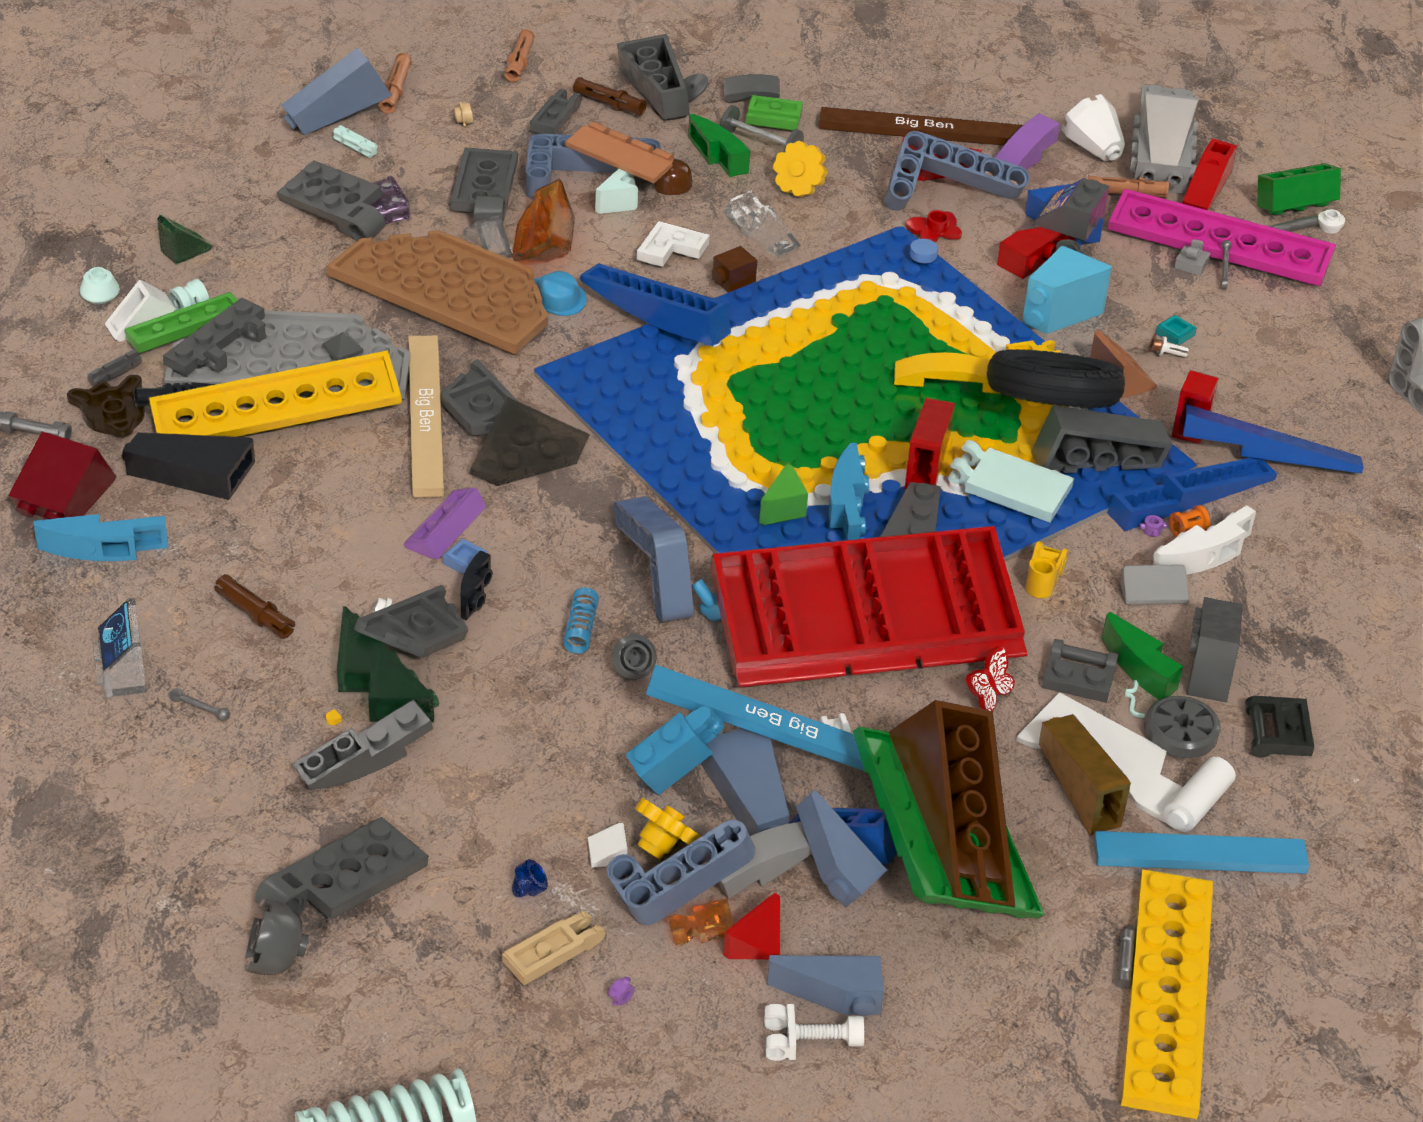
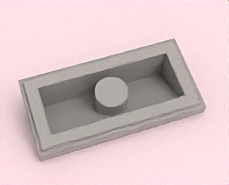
M1133 565L1122 568L1120 586L1125 604L1188 603L1187 575L1184 565Z

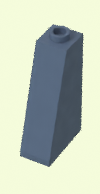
M356 48L281 106L287 112L284 118L294 130L298 127L306 135L392 96V94L369 60Z
M740 728L718 735L710 741L708 746L713 754L704 760L701 765L735 818L746 826L749 835L789 824V812L770 738Z

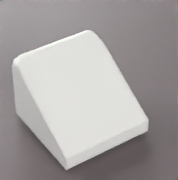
M624 823L615 824L588 837L591 868L607 867L614 857L627 854Z

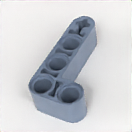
M728 820L646 873L633 856L621 854L609 862L607 875L633 918L639 924L652 925L749 863L755 855V846L746 826L741 821Z

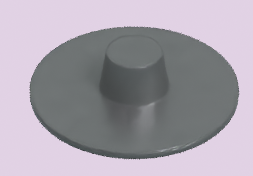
M693 74L684 79L687 87L688 101L701 95L707 88L709 80L705 74Z

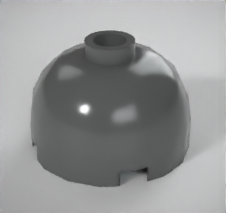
M263 898L258 908L265 911L262 919L254 918L245 959L253 957V962L245 966V971L260 975H276L289 969L297 956L303 957L305 955L309 936L302 934V920L296 911L280 902Z

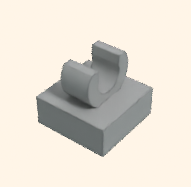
M1193 239L1191 247L1184 245L1176 258L1174 268L1201 276L1209 262L1211 253L1202 250L1203 241Z

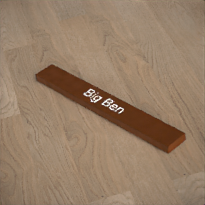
M821 107L819 129L902 137H905L911 131H919L946 141L1002 146L1023 126L1020 124Z

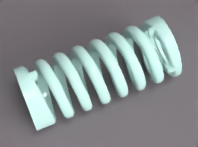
M457 1068L451 1073L450 1080L442 1074H434L430 1079L429 1086L420 1079H415L410 1084L409 1091L402 1085H394L390 1089L388 1097L382 1091L374 1090L369 1095L368 1104L358 1095L351 1097L347 1109L341 1102L333 1101L328 1106L327 1117L316 1106L296 1111L295 1122H360V1120L361 1122H381V1115L385 1122H402L401 1108L407 1122H423L421 1101L430 1122H444L441 1094L453 1122H476V1116L467 1081L462 1070Z

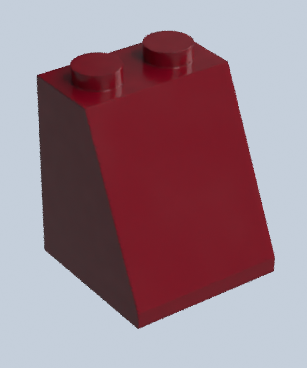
M42 431L8 496L16 505L15 509L27 517L37 515L46 520L84 516L111 486L117 476L97 448Z

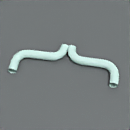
M1134 680L1133 688L1126 689L1125 696L1131 699L1129 712L1135 717L1144 718V713L1134 711L1136 700L1131 693L1136 692L1138 689V682Z

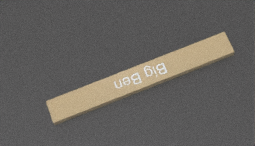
M438 335L409 336L413 497H444Z

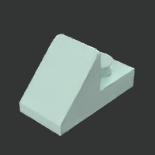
M618 169L596 189L595 212L599 214L630 211L638 207V187L635 186L633 174Z

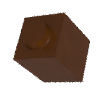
M742 246L713 257L712 279L726 292L729 293L756 282L757 259Z

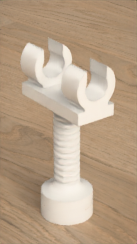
M770 1004L765 1007L764 1022L767 1029L781 1030L787 1027V1037L782 1034H772L766 1037V1058L770 1060L780 1061L786 1058L788 1060H796V1040H799V1038L837 1039L838 1037V1039L846 1040L848 1047H864L863 1016H848L847 1021L842 1025L819 1024L818 1026V1024H815L814 1026V1024H804L803 1026V1024H800L799 1026V1024L795 1023L794 1004H787V1007L781 1004Z

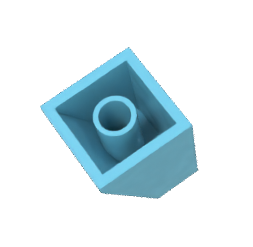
M1061 246L1029 277L1022 323L1048 334L1101 315L1105 309L1112 266Z

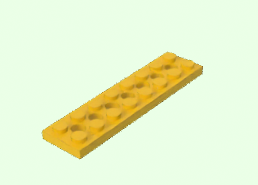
M387 350L151 397L149 401L157 433L238 437L401 404L402 397ZM364 379H368L373 382L368 386H362L358 384V382ZM339 385L343 387V389L338 392H332L328 390L331 386ZM304 391H309L313 393V395L308 398H302L298 396L300 393ZM275 397H280L283 399V401L278 404H272L268 402L270 399ZM245 403H250L254 405L251 409L241 410L238 408L240 405ZM215 409L223 411V413L218 416H211L208 414L210 411ZM185 415L193 417L188 422L178 421L180 417Z
M1142 869L1121 1106L1192 1119L1198 1118L1201 1097L1213 881ZM1176 903L1183 909L1174 910L1169 908L1167 904ZM1174 930L1181 936L1171 937L1165 931ZM1163 958H1174L1179 964L1169 965L1164 962ZM1161 986H1171L1177 992L1166 993L1161 989ZM1168 1014L1176 1021L1164 1022L1158 1015ZM1156 1044H1168L1173 1048V1051H1161L1157 1048ZM1164 1073L1171 1078V1081L1161 1082L1153 1074Z

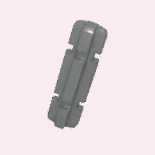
M131 350L125 353V355L119 356L102 365V367L91 371L87 375V379L92 387L101 381H110L127 372V370L137 367L142 363V357L137 350Z

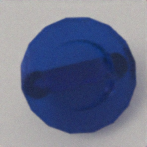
M527 859L516 866L515 878L512 883V892L516 897L521 898L527 894L535 897L547 889V876L543 868L536 861Z

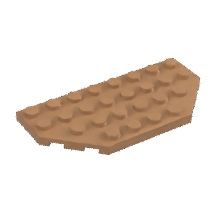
M440 230L428 231V236L412 237L411 233L389 235V240L373 242L372 237L360 238L326 266L327 275L515 355L548 325V315L543 307L542 297L538 285L535 283L534 272L531 267Z

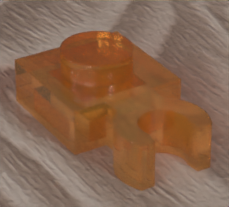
M727 898L692 907L694 914L692 916L678 914L668 918L671 931H674L672 935L675 945L686 944L695 936L700 937L701 943L725 937V931L734 925Z

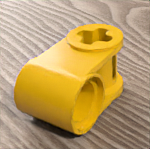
M1037 541L1029 562L1025 590L1030 596L1047 598L1053 594L1059 577L1064 572L1069 549L1063 548L1058 550L1044 546L1043 542Z

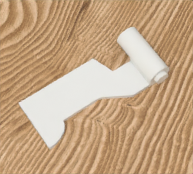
M1060 692L1016 738V741L1023 745L1041 749L1039 738L1042 722L1054 717L1074 714L1131 782L1128 796L1138 809L1182 832L1193 830L1236 778L1233 767L1226 760L1220 757H1210L1182 787L1160 775L1167 751Z

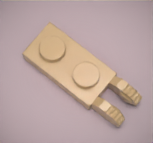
M582 911L566 920H559L506 950L502 954L503 963L525 986L584 952V950L589 951L604 939L606 931L599 925L587 929L590 923H592V917L588 912Z

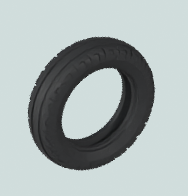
M1025 349L1002 350L992 356L987 367V380L992 390L1009 397L1035 403L1040 402L1042 404L1080 408L1110 407L1120 401L1125 389L1124 373L1117 365L1095 358L1070 355L1068 353Z

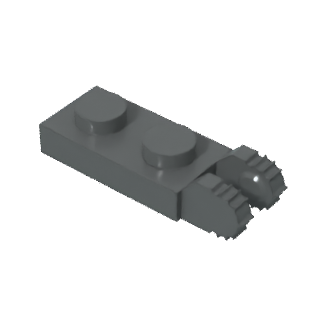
M560 88L530 120V130L540 134H556L570 116L578 110L582 101V95L575 92L568 100L567 91Z

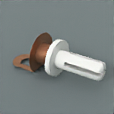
M1154 333L1148 345L1149 350L1146 351L1152 353L1153 350H1156L1158 356H1162L1166 352L1187 357L1188 354L1184 352H1189V349L1168 343L1165 336H1162L1160 340L1156 339V333ZM1170 348L1177 349V350H1181V351H1184V352L1172 350V349H1170Z

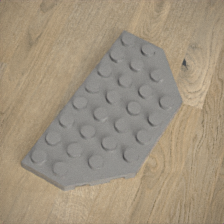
M264 311L265 318L261 321L266 324V338L258 343L241 335L222 350L227 355V367L221 372L205 365H200L185 376L167 367L164 384L171 383V385L174 383H180V385L182 383L191 384V382L221 384L336 361L323 348V343L343 332L349 334L363 348L364 353L354 357L388 350L401 397L406 399L410 352L404 347L397 348L391 343V338L379 329L369 328L365 325V319L358 314ZM182 338L174 342L172 348L180 342H182L184 339ZM368 379L358 382L362 386H368L373 383ZM339 385L331 386L328 390L332 392H338L342 390L343 387ZM304 391L299 395H313V393Z

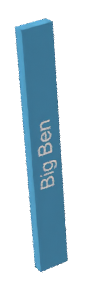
M655 665L646 691L648 696L691 711L697 710L701 705H706L712 708L714 714L719 718L721 717L725 723L865 771L854 734L658 665Z

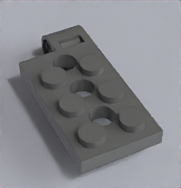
M465 147L451 198V210L474 212L475 223L503 225L517 168L518 152Z
M314 160L277 191L280 201L337 223L339 231L351 236L355 241H358L360 238H373L386 227L383 215L371 206L384 195L381 186Z
M380 817L266 878L256 891L255 901L257 904H260L263 898L277 901L291 907L300 916L306 907L308 899L328 918L333 919L425 868L428 865L429 855L383 817ZM372 854H381V855H383V856H385V857H382V856H379V855H373V856H370V855H372ZM344 869H354V870H356L357 872L350 871V870H346V871H342V870H344ZM317 884H325V885H328L329 887H328V888H317V887H315L314 885H317Z

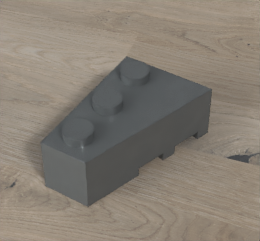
M1204 597L1202 608L1195 607L1189 653H1194L1187 695L1227 703L1240 645L1243 604Z

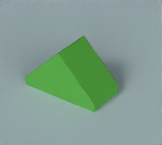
M785 465L762 497L760 524L768 525L806 517L808 492L792 465Z

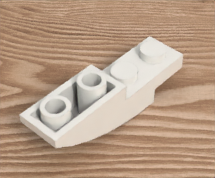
M1246 505L1237 512L1230 513L1225 520L1217 525L1210 526L1206 531L1196 525L1186 532H1181L1173 541L1157 548L1152 557L1153 565H1184L1186 575L1230 561L1241 554L1244 539L1251 535L1256 511Z

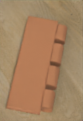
M594 121L588 127L582 126L565 141V146L652 183H655L672 167L674 160L673 154L658 148L654 150V147L637 139L632 140L630 136L615 130L610 131V128Z

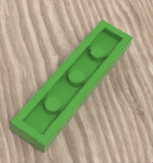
M231 292L125 328V337L138 353L150 351L153 348L190 336L238 300Z

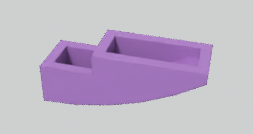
M1038 113L1007 141L995 158L1013 163L1027 170L1041 160L1043 150L1058 141L1060 123Z

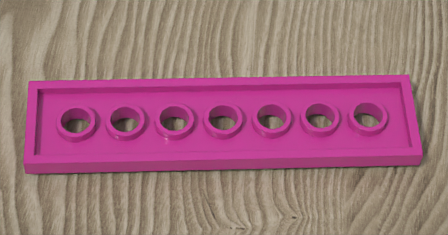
M1124 189L1108 224V230L1168 245L1173 248L1182 249L1184 245L1191 247L1193 239L1203 241L1202 250L1210 252V257L1223 260L1221 243L1224 240H1229L1232 243V248L1229 250L1228 262L1317 286L1322 285L1336 246L1334 243Z

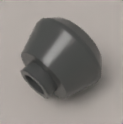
M631 634L621 638L616 643L612 653V661L616 671L621 676L631 680L642 679L649 675L654 669L657 659L656 650L652 642L638 634Z

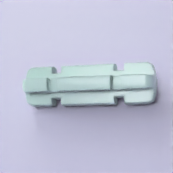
M339 125L338 128L333 130L334 139L368 158L377 155L378 145L349 130L343 125Z

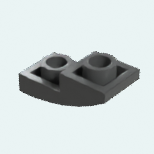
M747 74L724 78V96L727 103L752 97V95L772 98L780 97V80L778 76Z

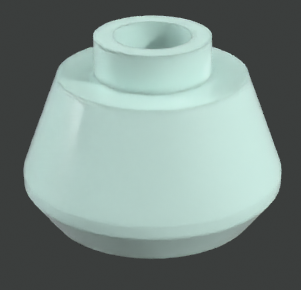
M94 267L84 274L79 291L81 297L89 303L105 304L111 302L118 295L120 287L110 271L102 267Z

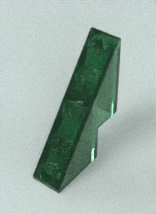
M343 606L337 661L338 692L369 693L370 722L380 721L412 700L417 703L430 721L434 722V709L439 706V700L432 689H427L419 681L417 674L412 669L408 670L395 651H390L381 641L354 630L357 619L360 616L357 613H352L346 606Z

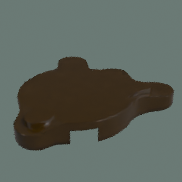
M128 375L118 386H110L107 381H101L90 389L74 388L67 393L68 402L82 411L87 426L99 433L112 434L116 437L128 436L142 422L145 416V408L136 407L134 402L135 388H142V378L139 375Z

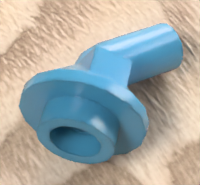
M702 578L697 580L691 586L702 601L700 604L701 612L711 621L721 620L716 592L711 593Z

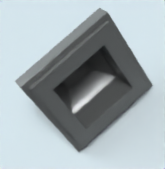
M343 332L323 343V348L336 361L364 353L363 348L349 334Z

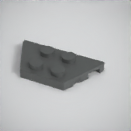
M478 359L471 363V370L466 375L461 373L455 378L453 384L448 385L440 393L443 406L470 435L538 431V421Z
M440 585L358 618L354 630L423 658L464 640L468 627L464 620L458 616V610L453 603L447 604L444 598L446 590Z

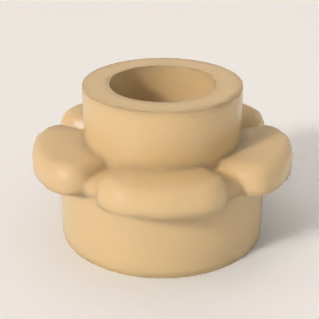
M459 102V107L454 108L456 122L462 123L463 127H466V124L473 123L471 106L469 102Z

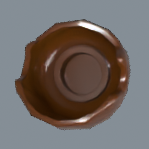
M674 159L672 167L652 184H655L656 191L661 194L679 195L688 192L692 187L691 169L682 160Z

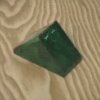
M161 214L157 218L161 252L176 265L212 249L213 245L199 233Z

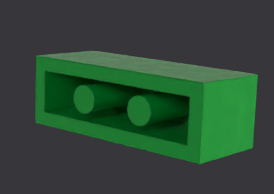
M1322 163L1258 175L1257 206L1268 210L1269 214H1283L1284 210L1287 209L1305 210L1308 205L1327 206L1330 201L1340 200L1341 168Z

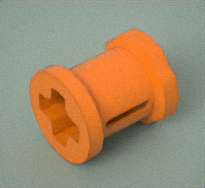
M1202 505L1194 506L1191 511L1184 513L1174 512L1169 516L1170 530L1175 537L1196 525L1205 531L1211 525L1209 514Z

